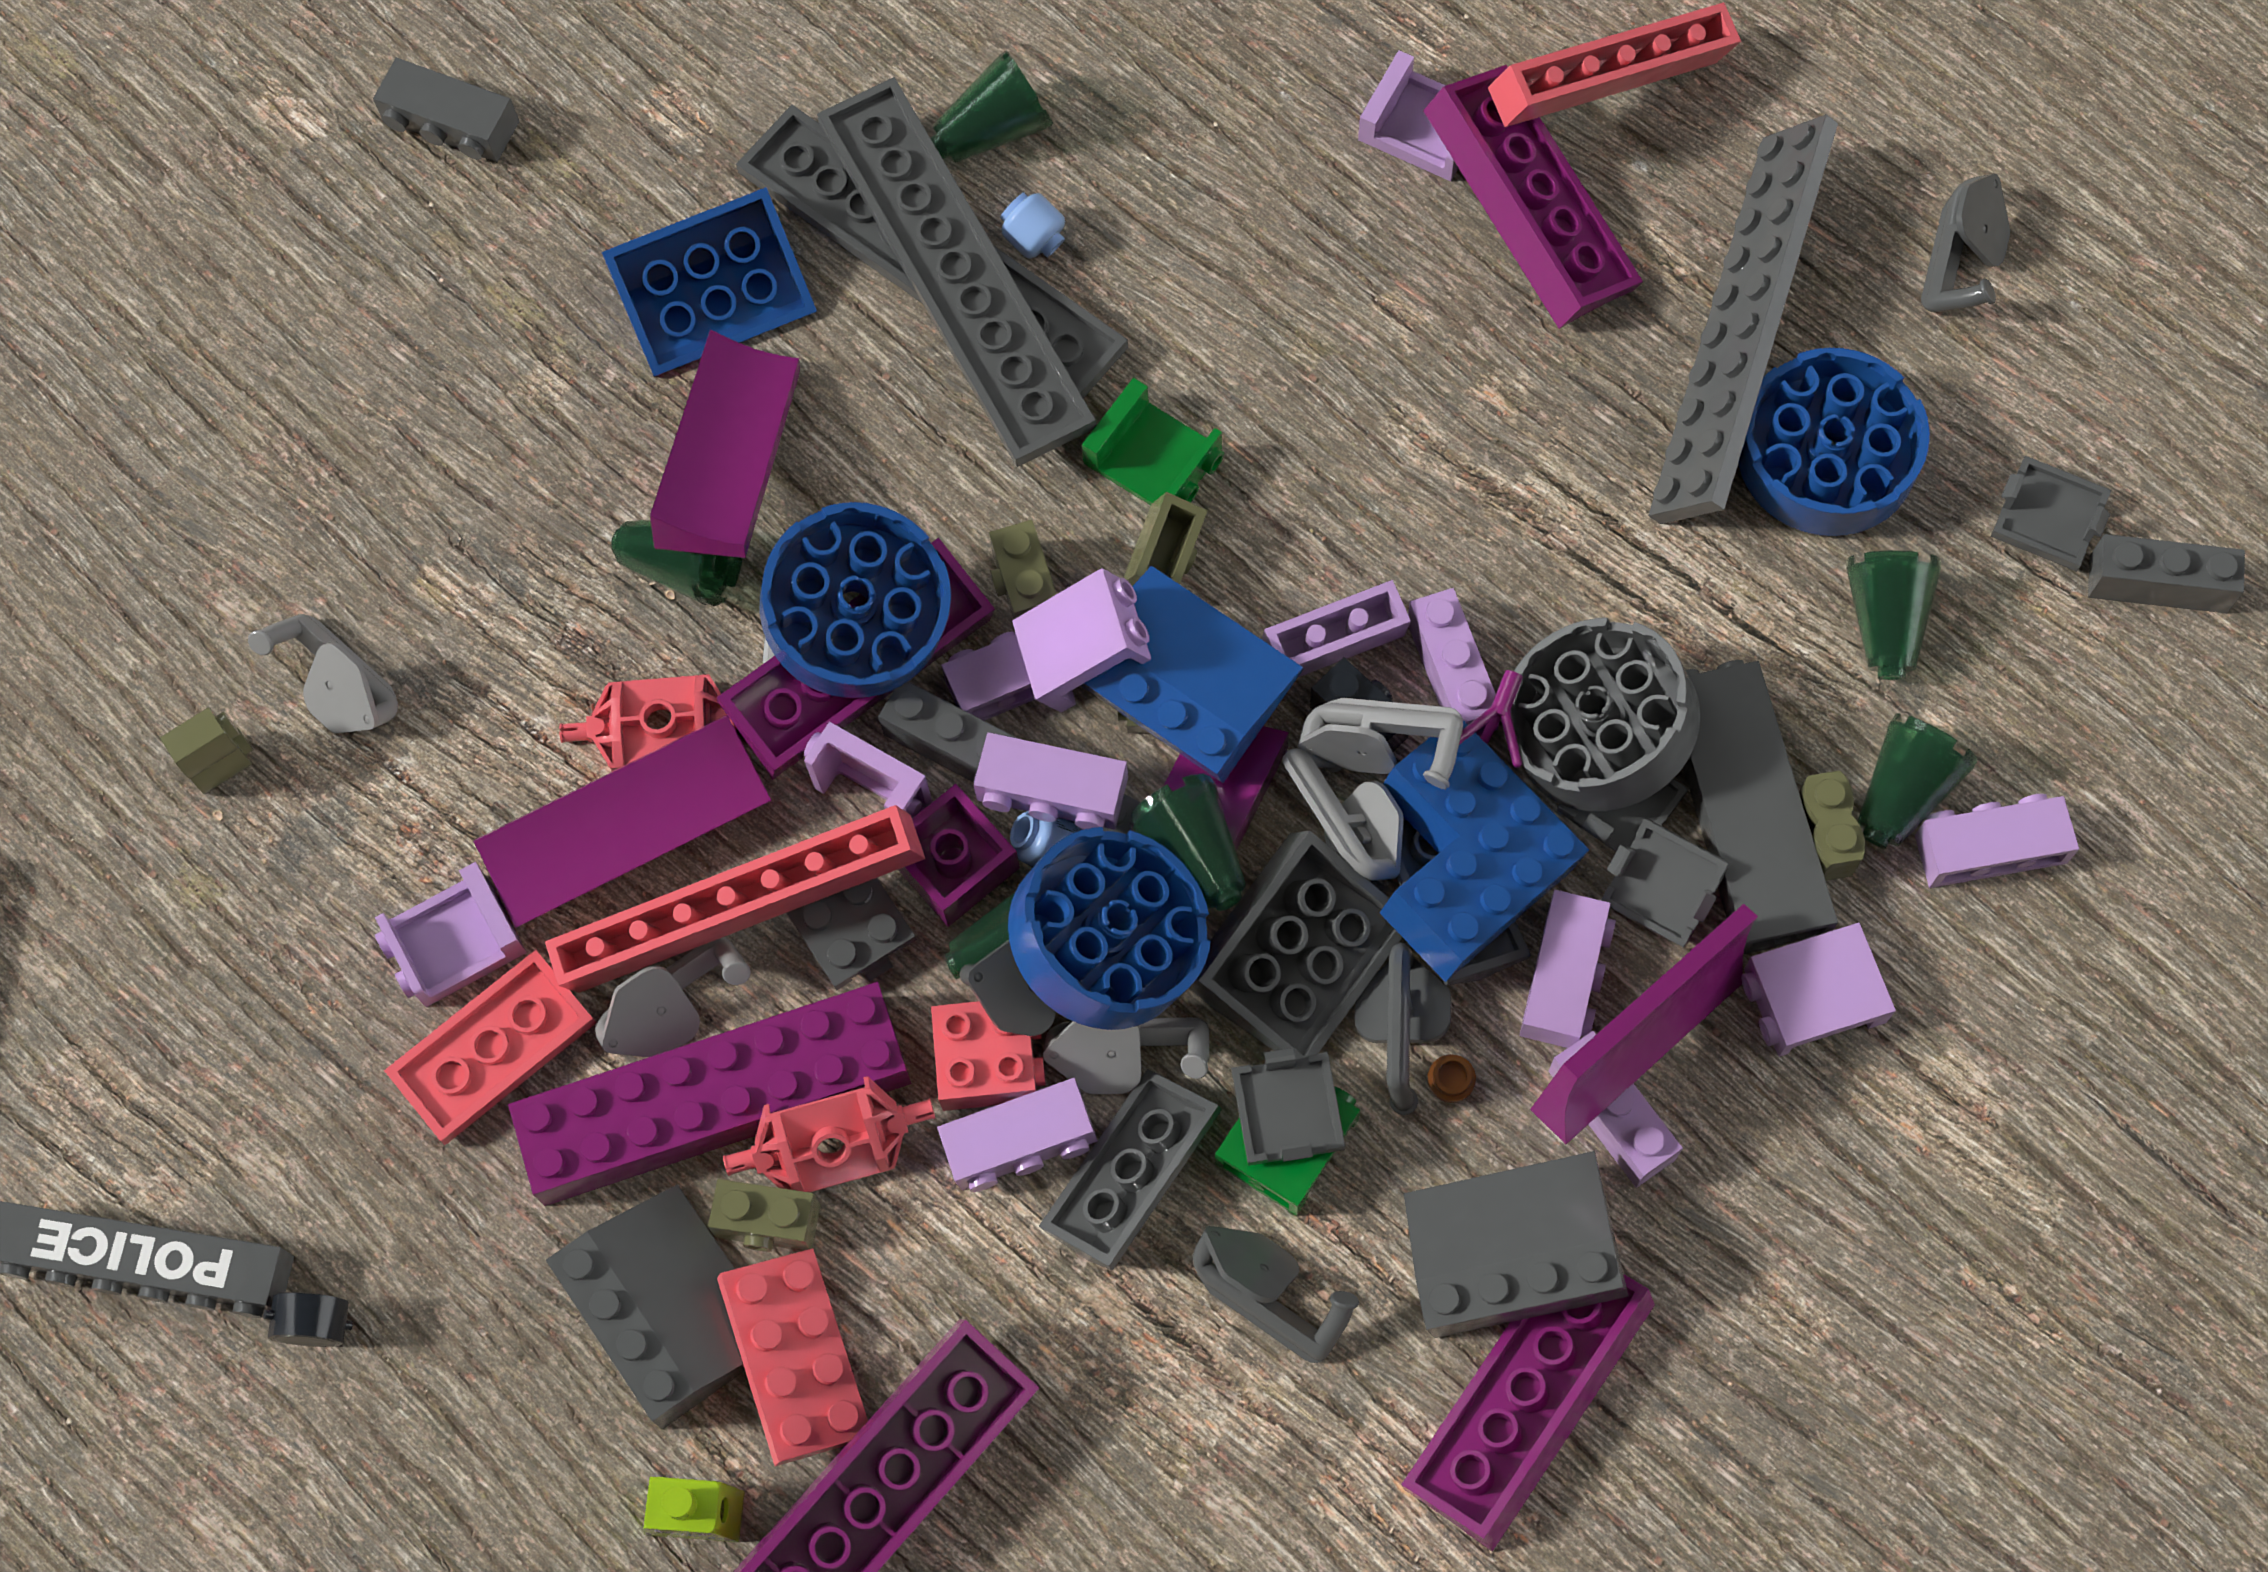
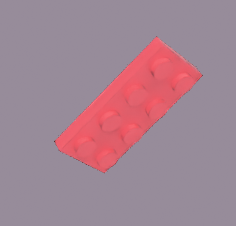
M535 949L384 1071L437 1138L446 1145L596 1024V1021L569 989L558 986L553 969Z
M814 1249L804 1250L720 1273L717 1278L774 1466L846 1446L867 1423L868 1419Z

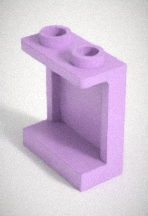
M1398 50L1360 116L1358 140L1452 181L1458 166L1423 112L1437 93L1446 85L1414 72V57Z
M1101 568L1012 620L1035 700L1059 712H1063L1076 704L1072 692L1076 687L1125 659L1132 658L1141 664L1151 660L1147 646L1149 634L1144 624L1138 618L1134 605L1137 601V596L1132 585L1125 578H1119Z
M830 721L823 732H816L806 745L804 762L815 789L823 794L838 774H842L886 799L885 809L897 805L909 813L912 818L932 803L925 775Z
M476 862L459 870L463 881L394 918L389 919L384 913L375 917L381 929L379 933L375 934V938L387 959L395 956L401 968V971L395 973L401 989L408 999L415 995L425 1007L434 1004L527 953L486 874Z
M1859 922L1752 956L1744 968L1745 974L1741 976L1747 998L1751 1002H1757L1763 1017L1759 1019V1027L1763 1039L1768 1046L1774 1045L1779 1057L1788 1054L1796 1046L1867 1024L1869 1029L1885 1024L1896 1011Z

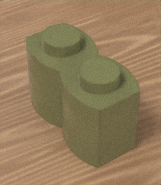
M207 707L160 737L176 765L203 794L208 793L252 765L247 754L254 749L242 731L235 727L224 711L216 715L210 707Z
M1840 770L1809 775L1805 779L1799 795L1825 881L1852 877L1863 860L1865 839L1859 823L1851 815L1854 798L1850 783Z

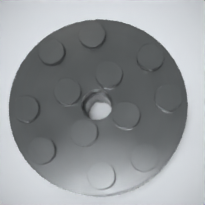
M1595 618L1573 623L1541 640L1523 657L1514 672L1523 676L1510 710L1522 761L1521 766L1532 783L1548 798L1559 804L1583 811H1610L1639 803L1666 786L1680 772L1693 751L1700 727V705L1695 687L1671 645L1661 635L1637 622H1634L1633 625L1610 622L1608 618Z

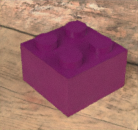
M955 783L912 818L925 859L898 869V871L949 927L1015 873L1020 866L1017 851Z

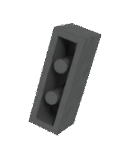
M397 57L373 97L382 121L391 129L398 132H404L405 130L414 132L437 146H442L444 143L458 148L463 154L476 160H480L482 157L497 163L520 122L511 98Z
M2104 534L2089 556L2088 598L2228 613L2244 593L2245 550Z

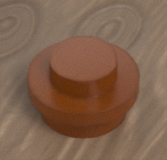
M1444 1055L1436 1059L1431 1065L1427 1077L1428 1086L1432 1094L1441 1101L1447 1103L1461 1102L1473 1092L1476 1084V1073L1467 1059L1459 1055Z

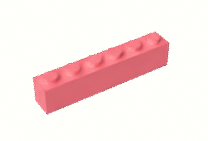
M1723 2L1512 64L1488 87V90L1504 127H1508L1716 64L1737 46L1741 39Z

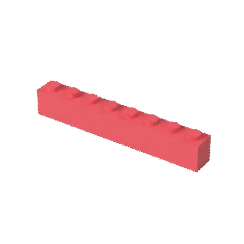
M894 805L545 941L558 986L580 993L924 860L925 856L911 815L897 805Z

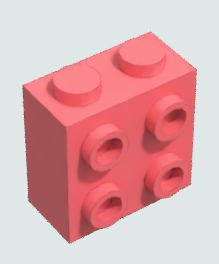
M979 1001L931 1006L938 1100L943 1111L996 1106L1037 1091V1086H1046L1043 1057L1034 1058L1033 1040L1041 1039V1034L1027 1036L999 1030L993 1024Z

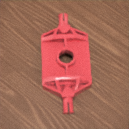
M709 674L608 682L592 715L586 716V722L560 723L559 734L561 743L586 740L594 742L611 771H614L727 714L717 702V697L721 695V692ZM666 710L671 713V720L664 728L652 729L647 726L648 717L653 712ZM731 721V723H732V725H733V727H734V729H735V731H736L737 727H736V726L734 725V723Z
M867 1076L863 1078L864 1088L773 1113L770 1111L769 1104H766L763 1107L755 1145L751 1146V1149L723 1156L727 1175L731 1176V1174L756 1168L758 1174L763 1173L778 1188L813 1192L892 1170L897 1163L903 1136L909 1132L908 1125L936 1119L931 1099L929 1098L928 1100L903 1107L902 1105L897 1106L896 1101ZM829 1138L839 1139L844 1143L843 1147L835 1153H824L818 1149L819 1144Z

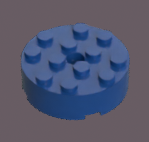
M1819 348L1799 353L1797 358L1784 363L1778 368L1774 367L1763 377L1738 462L1745 485L1759 505L1777 520L1803 532L1824 536L1859 533L1882 523L1895 513L1908 497L1924 465L1930 440L1929 423L1921 399L1917 400L1903 382L1905 377L1889 364L1874 356L1844 348ZM1831 440L1837 442L1836 445H1833Z
M849 502L829 505L800 522H795L780 537L772 549L764 569L759 608L762 629L766 641L778 661L790 674L805 685L817 691L838 697L864 698L892 691L911 680L933 656L949 616L951 604L950 580L944 561L942 562L937 551L929 541V536L913 521L902 514L869 503ZM848 592H857L863 595L868 602L863 606L852 608L844 600L843 595Z
M1094 827L1072 833L1058 841L1024 877L1014 894L1008 917L1009 942L1021 975L1034 993L1054 1011L1069 1020L1092 1028L1105 1030L1127 1029L1139 1026L1157 1017L1195 982L1206 963L1211 941L1207 940L1205 919L1209 912L1203 893L1190 871L1163 845L1131 830L1124 834L1114 831H1103V827Z

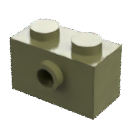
M1168 492L1163 494L1151 504L1123 578L1133 586L1153 566L1180 584L1183 575L1189 572L1195 561L1197 549L1194 546L1208 510Z
M1032 519L989 532L992 554L997 569L990 570L997 596L1006 595L1013 620L1056 595Z
M717 1179L708 1228L717 1238L744 1242L743 1246L745 1248L756 1251L771 1252L773 1247L804 1251L813 1248L821 1204L814 1193Z

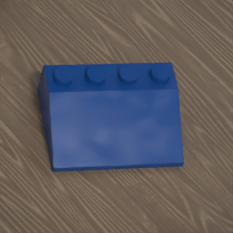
M767 187L602 252L654 377L700 359L710 329L740 343L817 312Z
M1151 566L1132 586L1137 596V601L1134 605L1138 618L1144 624L1149 634L1147 646L1151 660L1141 664L1132 658L1125 659L1080 686L1224 783L1301 674L1303 667Z

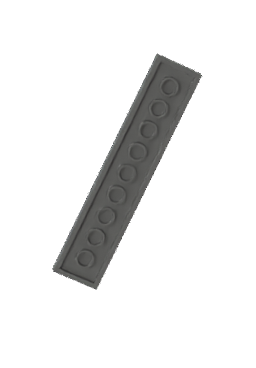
M895 77L817 113L819 124L1016 467L1092 431L1096 427L1094 416Z
M791 105L736 163L738 173L760 189L767 187L771 197L922 303L821 125L797 107ZM994 246L1084 399L1127 350L1128 339Z
M1827 114L1763 137L1758 147L1754 169L1746 186L1744 202L1740 215L1735 222L1734 235L1729 251L1724 258V267L1720 281L1712 298V307L1707 324L1701 334L1700 347L1694 366L1689 373V383L1683 403L1677 413V422L1673 436L1666 449V459L1659 482L1653 492L1654 498L1648 516L1659 524L1725 509L1838 123Z

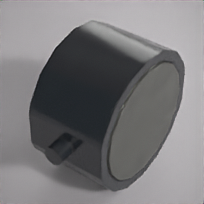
M279 1293L273 1295L272 1309H265L263 1319L270 1320L268 1339L280 1343L313 1347H336L343 1345L345 1330H352L353 1321L347 1320L349 1302L338 1297L312 1293Z

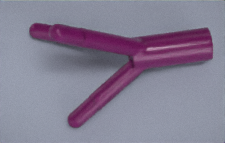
M1505 670L1492 706L1462 730L1459 745L1486 723L1487 725L1480 738L1488 744L1501 719L1512 764L1514 767L1522 765L1510 714L1523 679L1521 674Z

